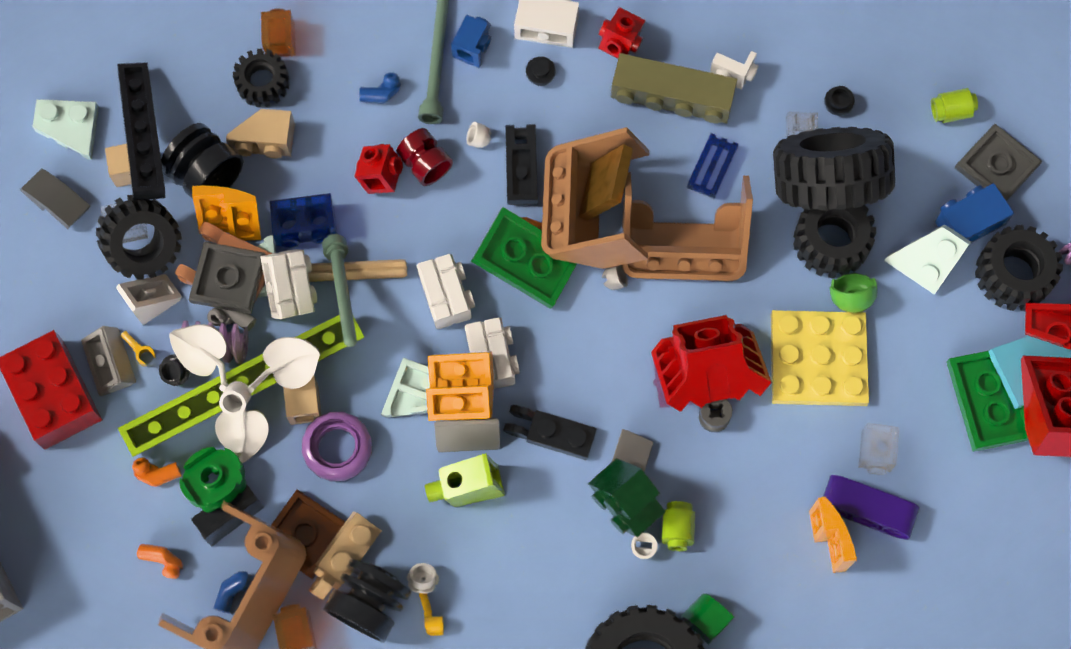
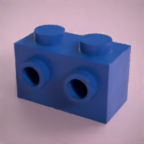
M993 183L985 188L982 185L973 188L966 194V198L958 202L956 199L945 203L940 208L941 212L935 223L938 228L943 225L948 226L973 243L1007 225L1014 212Z

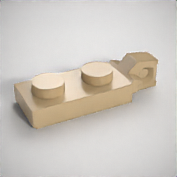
M352 512L315 565L317 567L313 573L318 577L308 591L323 600L332 588L338 590L344 584L340 578L342 573L348 575L352 573L347 568L350 559L361 561L381 533V530L359 513Z

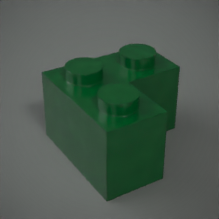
M618 458L613 460L588 483L595 492L592 495L593 500L603 510H609L613 515V518L610 519L611 523L622 534L627 532L638 537L666 512L656 500L660 492L644 471Z

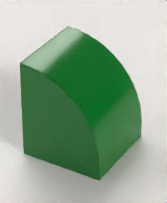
M703 593L680 616L683 620L685 618L692 624L691 628L696 633H699L708 645L734 618L724 606L706 593Z

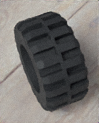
M832 127L829 129L820 128L814 131H803L797 135H790L786 139L780 140L773 151L776 194L785 204L789 203L792 207H802L808 210L862 207L864 204L876 203L879 199H885L895 187L894 143L886 133L884 134L879 130L873 131L871 128L861 129L857 127Z
M647 604L646 608H638L637 605L627 607V610L623 612L616 611L609 615V619L604 623L601 622L596 627L585 649H623L630 643L641 640L656 642L666 649H704L702 645L704 641L699 633L695 634L691 629L692 624L685 618L681 620L675 616L676 612L670 609L666 611L659 610L656 605Z

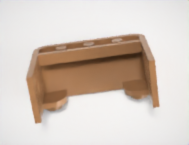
M627 127L557 145L546 155L541 246L543 251L551 258L601 269L648 259V253L626 233L599 238V215L588 221L579 217L592 162L623 144L633 148L631 160L649 155V149Z
M628 172L623 197L622 233H626L647 252L648 259L622 265L623 271L632 278L734 281L741 278L747 268L753 204L749 176H743L741 202L721 205L715 212L714 224L653 222V209L647 202L632 200L631 172Z
M224 501L221 506L222 510L251 525L245 537V547L251 556L262 561L258 572L230 622L219 616L211 615L201 619L196 628L193 629L162 613L158 626L204 649H258L305 562L306 549L297 538Z

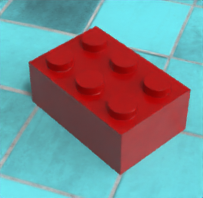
M54 330L0 357V370L34 441L44 450L102 421L64 341Z

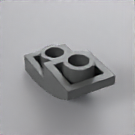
M43 168L20 189L42 211L46 209L66 229H69L90 208V205L77 193Z

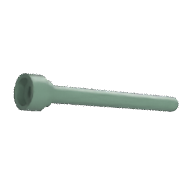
M437 0L427 97L423 104L419 106L418 119L426 124L441 123L443 117V107L438 98L449 0Z
M332 234L327 236L322 242L323 254L332 264L344 344L347 347H353L357 343L344 266V258L348 254L347 241L342 235Z

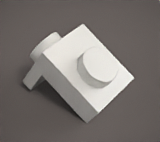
M751 51L745 64L716 53L712 61L710 73L737 78L736 88L742 90L746 80L752 82L759 67V65L755 64L757 53Z

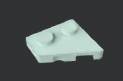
M37 99L32 127L37 133L46 138H52L57 144L65 148L69 147L80 153L83 158L92 160L99 106L96 102Z
M943 225L928 235L911 242L904 248L889 254L884 261L935 294L971 241L948 226Z
M406 358L402 359L381 413L383 417L390 418L428 413L426 389L430 388L428 366Z

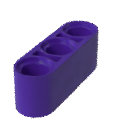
M831 475L829 477L823 497H826L842 518L903 540L910 539L920 509L910 501L838 475Z

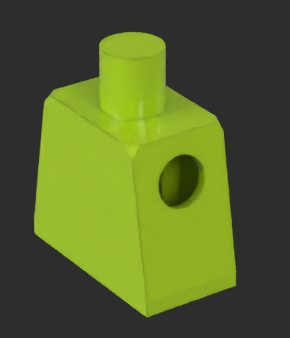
M486 453L438 469L440 480L425 484L426 495L430 503L445 499L453 507L505 496L499 467Z

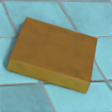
M623 144L591 163L579 212L580 218L588 221L622 202L633 148Z

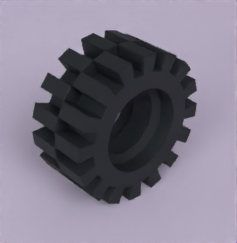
M262 48L257 49V54L253 55L252 50L248 51V58L246 59L242 55L239 58L240 64L235 63L233 79L242 99L245 98L247 104L251 105L254 102L255 106L260 108L261 102H264L266 107L271 106V100H274L277 104L280 102L279 95L285 97L287 94L285 88L289 89L290 78L284 61L281 60L277 53L273 55L272 50L267 49L266 54H264ZM268 70L273 74L272 80L264 86H254L250 82L251 76L257 71Z

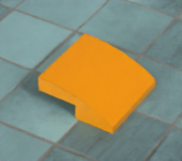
M192 186V197L198 229H200L204 222H208L241 240H261L256 196L227 187Z
M492 352L434 354L428 356L430 388L426 389L428 421L492 418L494 389Z
M819 497L809 510L814 542L827 541L833 573L845 572L857 560L851 536L840 514L826 497Z

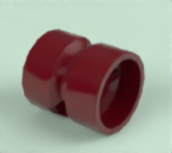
M420 128L410 133L401 141L396 149V154L407 167H412V174L423 186L431 185L441 179L453 164V160L442 147H437V140L426 128Z

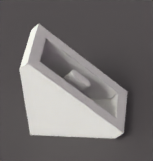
M166 274L158 275L151 279L148 277L144 278V280L121 283L116 287L142 325H145L182 299L181 294Z

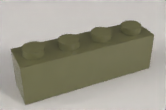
M620 53L612 82L611 98L623 104L636 103L645 105L648 109L655 111L662 109L673 111L682 117L695 116L704 118L707 122L714 124L727 123L737 78Z

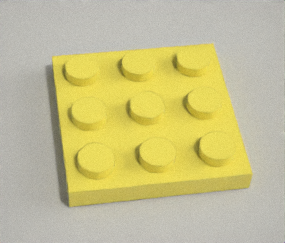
M772 310V404L867 406L869 404L866 312Z

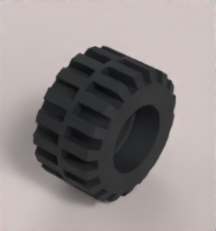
M127 195V201H123L121 197L114 200L117 205L113 208L108 205L104 209L107 215L106 217L100 215L98 223L101 227L96 228V236L99 239L97 244L107 262L117 273L121 271L123 276L131 278L133 274L137 280H144L145 274H148L150 279L157 277L156 271L158 270L164 273L168 270L166 264L168 262L174 264L177 259L174 252H180L181 249L178 240H182L181 232L177 229L179 225L165 206H162L156 199H152V201L150 199L133 200V195ZM143 223L154 226V235L148 245L138 250L123 248V238L131 227Z
M864 204L862 207H849L843 210L804 209L793 236L795 238L793 243L794 250H799L797 254L799 261L806 260L804 267L809 271L812 267L817 269L816 275L822 276L824 272L828 273V278H835L837 273L843 276L849 274L850 270L853 272L858 270L860 265L867 259L875 242L876 227H872L875 220L873 215L867 216L868 207ZM824 225L839 226L847 232L851 243L842 247L829 245L820 237L818 228Z
M1016 225L1013 230L1009 226L1003 228L1001 233L997 232L993 235L976 262L978 268L975 271V277L981 278L978 286L980 290L986 289L987 292L984 296L988 300L993 297L997 300L995 305L1001 308L1003 304H1006L1007 310L1012 311L1017 306H1019L1021 311L1025 310L1026 303H1040L1059 282L1061 278L1059 274L1063 271V264L1059 263L1062 255L1061 252H1055L1054 249L1057 247V244L1054 240L1049 242L1046 239L1048 235L1045 232L1041 234L1036 233L1035 227L1030 226L1027 230H1024L1023 225ZM1018 257L1024 260L1032 270L1033 279L1022 280L1011 275L1005 267L1004 258Z

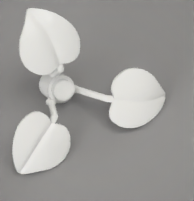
M197 324L173 330L169 334L174 353L183 366L193 374L209 376L214 372L216 365L218 366L221 380L219 388L223 391L219 404L223 412L217 417L215 431L221 444L233 451L242 463L249 460L260 450L269 433V423L264 413L259 410L246 411L251 393L272 373L275 381L285 388L296 389L306 385L312 379L320 357L319 350L310 342L296 337H282L272 341L264 350L263 359L270 368L266 369L251 385L247 386L239 381L227 384L225 365L220 360L227 351V344L220 331L206 324Z

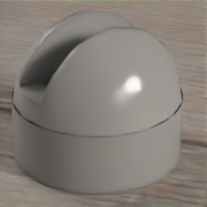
M622 265L604 270L602 278H607V281L603 284L608 289L618 290L627 287L628 278L627 274L623 271Z

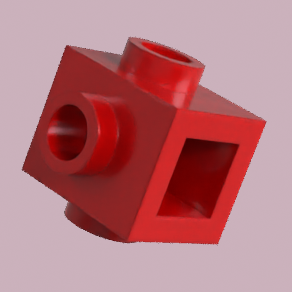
M619 7L611 21L605 19L598 33L602 37L598 49L616 58H619L620 53L629 55L630 52L636 54L643 40L640 33L646 20Z
M390 144L363 146L360 159L357 161L354 177L368 194L395 192L399 175L403 169V162Z

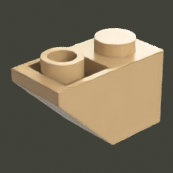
M260 109L227 134L226 141L241 156L264 154L274 159L281 158L282 156H291L295 130L292 112Z

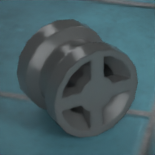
M727 399L705 404L699 411L698 419L701 426L709 432L716 433L724 430L732 417L731 404Z

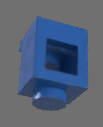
M466 14L451 43L452 57L480 68L482 64L481 52L485 53L491 42V36H489L488 32L491 24L482 17L474 18Z

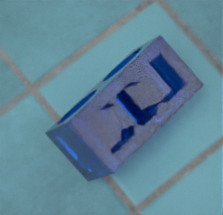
M331 193L269 201L272 235L277 246L294 248L299 246L300 243L306 242L322 244L323 240L328 238L329 235L337 234L335 206ZM317 217L327 218L326 221L320 225H315L312 223L313 220ZM292 220L296 222L289 229L282 228V225L287 221Z

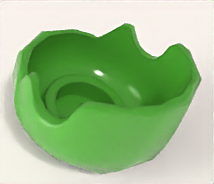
M858 273L846 274L838 279H832L831 287L829 288L833 303L840 310L850 313L863 312L870 308L877 298L878 290L875 278L871 279L866 275Z

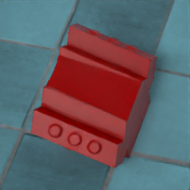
M727 315L673 325V337L661 339L651 351L666 403L679 412L690 401L703 408L707 403L729 398H736L740 401L748 390L761 396L772 383L754 332L742 324H735L734 320L728 318Z

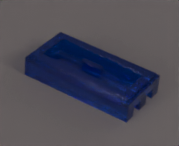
M710 133L689 179L687 188L715 199L739 144L735 142L732 144L728 143V139L723 137L719 139L716 138L715 134ZM712 146H717L701 185L696 184ZM723 150L729 151L712 190L706 188Z

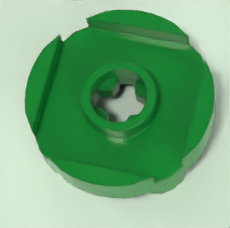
M215 447L204 448L193 454L183 467L185 472L183 479L180 478L179 481L180 489L192 505L201 508L205 512L215 511L222 506L224 501L230 503L246 488L247 482L245 480L244 466L237 455L230 449L216 450ZM211 473L219 475L216 481L207 483L209 481L208 476Z

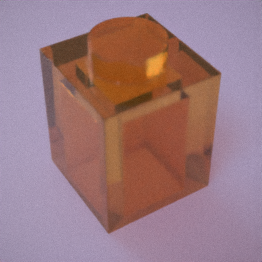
M272 9L268 12H261V37L265 54L268 49L272 50L273 55L277 53L280 57L296 56L295 23L291 10Z
M300 604L288 605L280 608L281 613L273 615L279 649H317L310 612L306 607L300 608Z

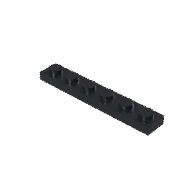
M148 63L117 64L133 200L164 199L165 184Z

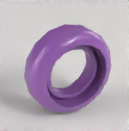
M328 412L317 417L307 427L302 438V455L307 467L316 476L328 481H346L357 476L367 466L372 454V439L366 425L356 416L345 412ZM332 430L347 431L355 439V450L352 456L342 463H329L319 454L321 438Z

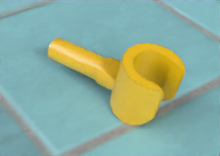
M127 331L121 334L122 339L136 353V359L141 366H147L141 360V355L145 352H150L156 359V354L151 347L142 346Z
M419 593L424 610L426 633L430 636L443 635V616H433L427 593Z

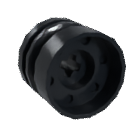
M202 123L192 124L182 130L171 141L161 158L163 174L171 178L176 185L183 186L185 193L192 199V186L205 185L231 188L237 180L244 162L242 156L227 143L221 142L219 136L212 133L210 128Z
M350 559L347 568L358 575V577L355 578L342 573L340 578L351 588L350 592L333 590L323 610L349 627L384 643L395 624L390 617L384 614L385 609L402 611L403 605L393 599L392 596L408 600L411 590L388 571L371 563Z

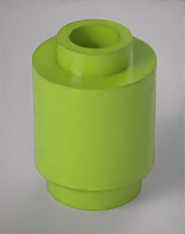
M968 88L940 93L937 97L931 98V111L935 122L942 121L943 123L972 118L974 111L978 110L977 96L975 93H971Z
M671 501L667 503L662 521V543L668 545V549L671 551H686L688 546L694 545L695 512L692 511L693 505L684 501Z

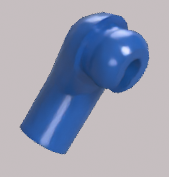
M390 72L384 75L383 83L378 88L360 87L359 101L386 103L401 88L399 76L396 73Z
M238 571L224 580L220 586L213 609L229 613L234 596L242 590L247 592L254 576L248 575L247 571Z

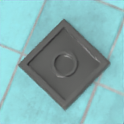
M994 124L956 164L955 169L976 186L982 185L985 188L994 183L1007 201L1040 166L1042 161L998 125Z
M204 242L188 300L193 304L252 314L263 272L260 256L266 254L259 251Z

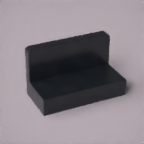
M247 484L245 490L230 502V504L251 515H255L264 508ZM221 507L213 512L202 510L191 518L194 525L200 531L201 536L211 547L245 522L222 510Z

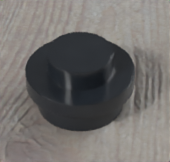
M535 57L526 66V76L534 85H547L555 77V65L546 57Z
M845 86L831 88L824 98L826 109L838 116L848 114L853 109L855 103L853 93Z
M176 354L165 357L159 366L161 379L172 386L184 384L190 376V371L183 366Z

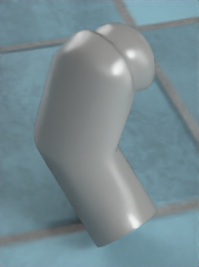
M215 307L207 315L208 322H213V326H220L221 323H225V325L236 323L243 329L248 327V331H250L256 323V318L250 314Z

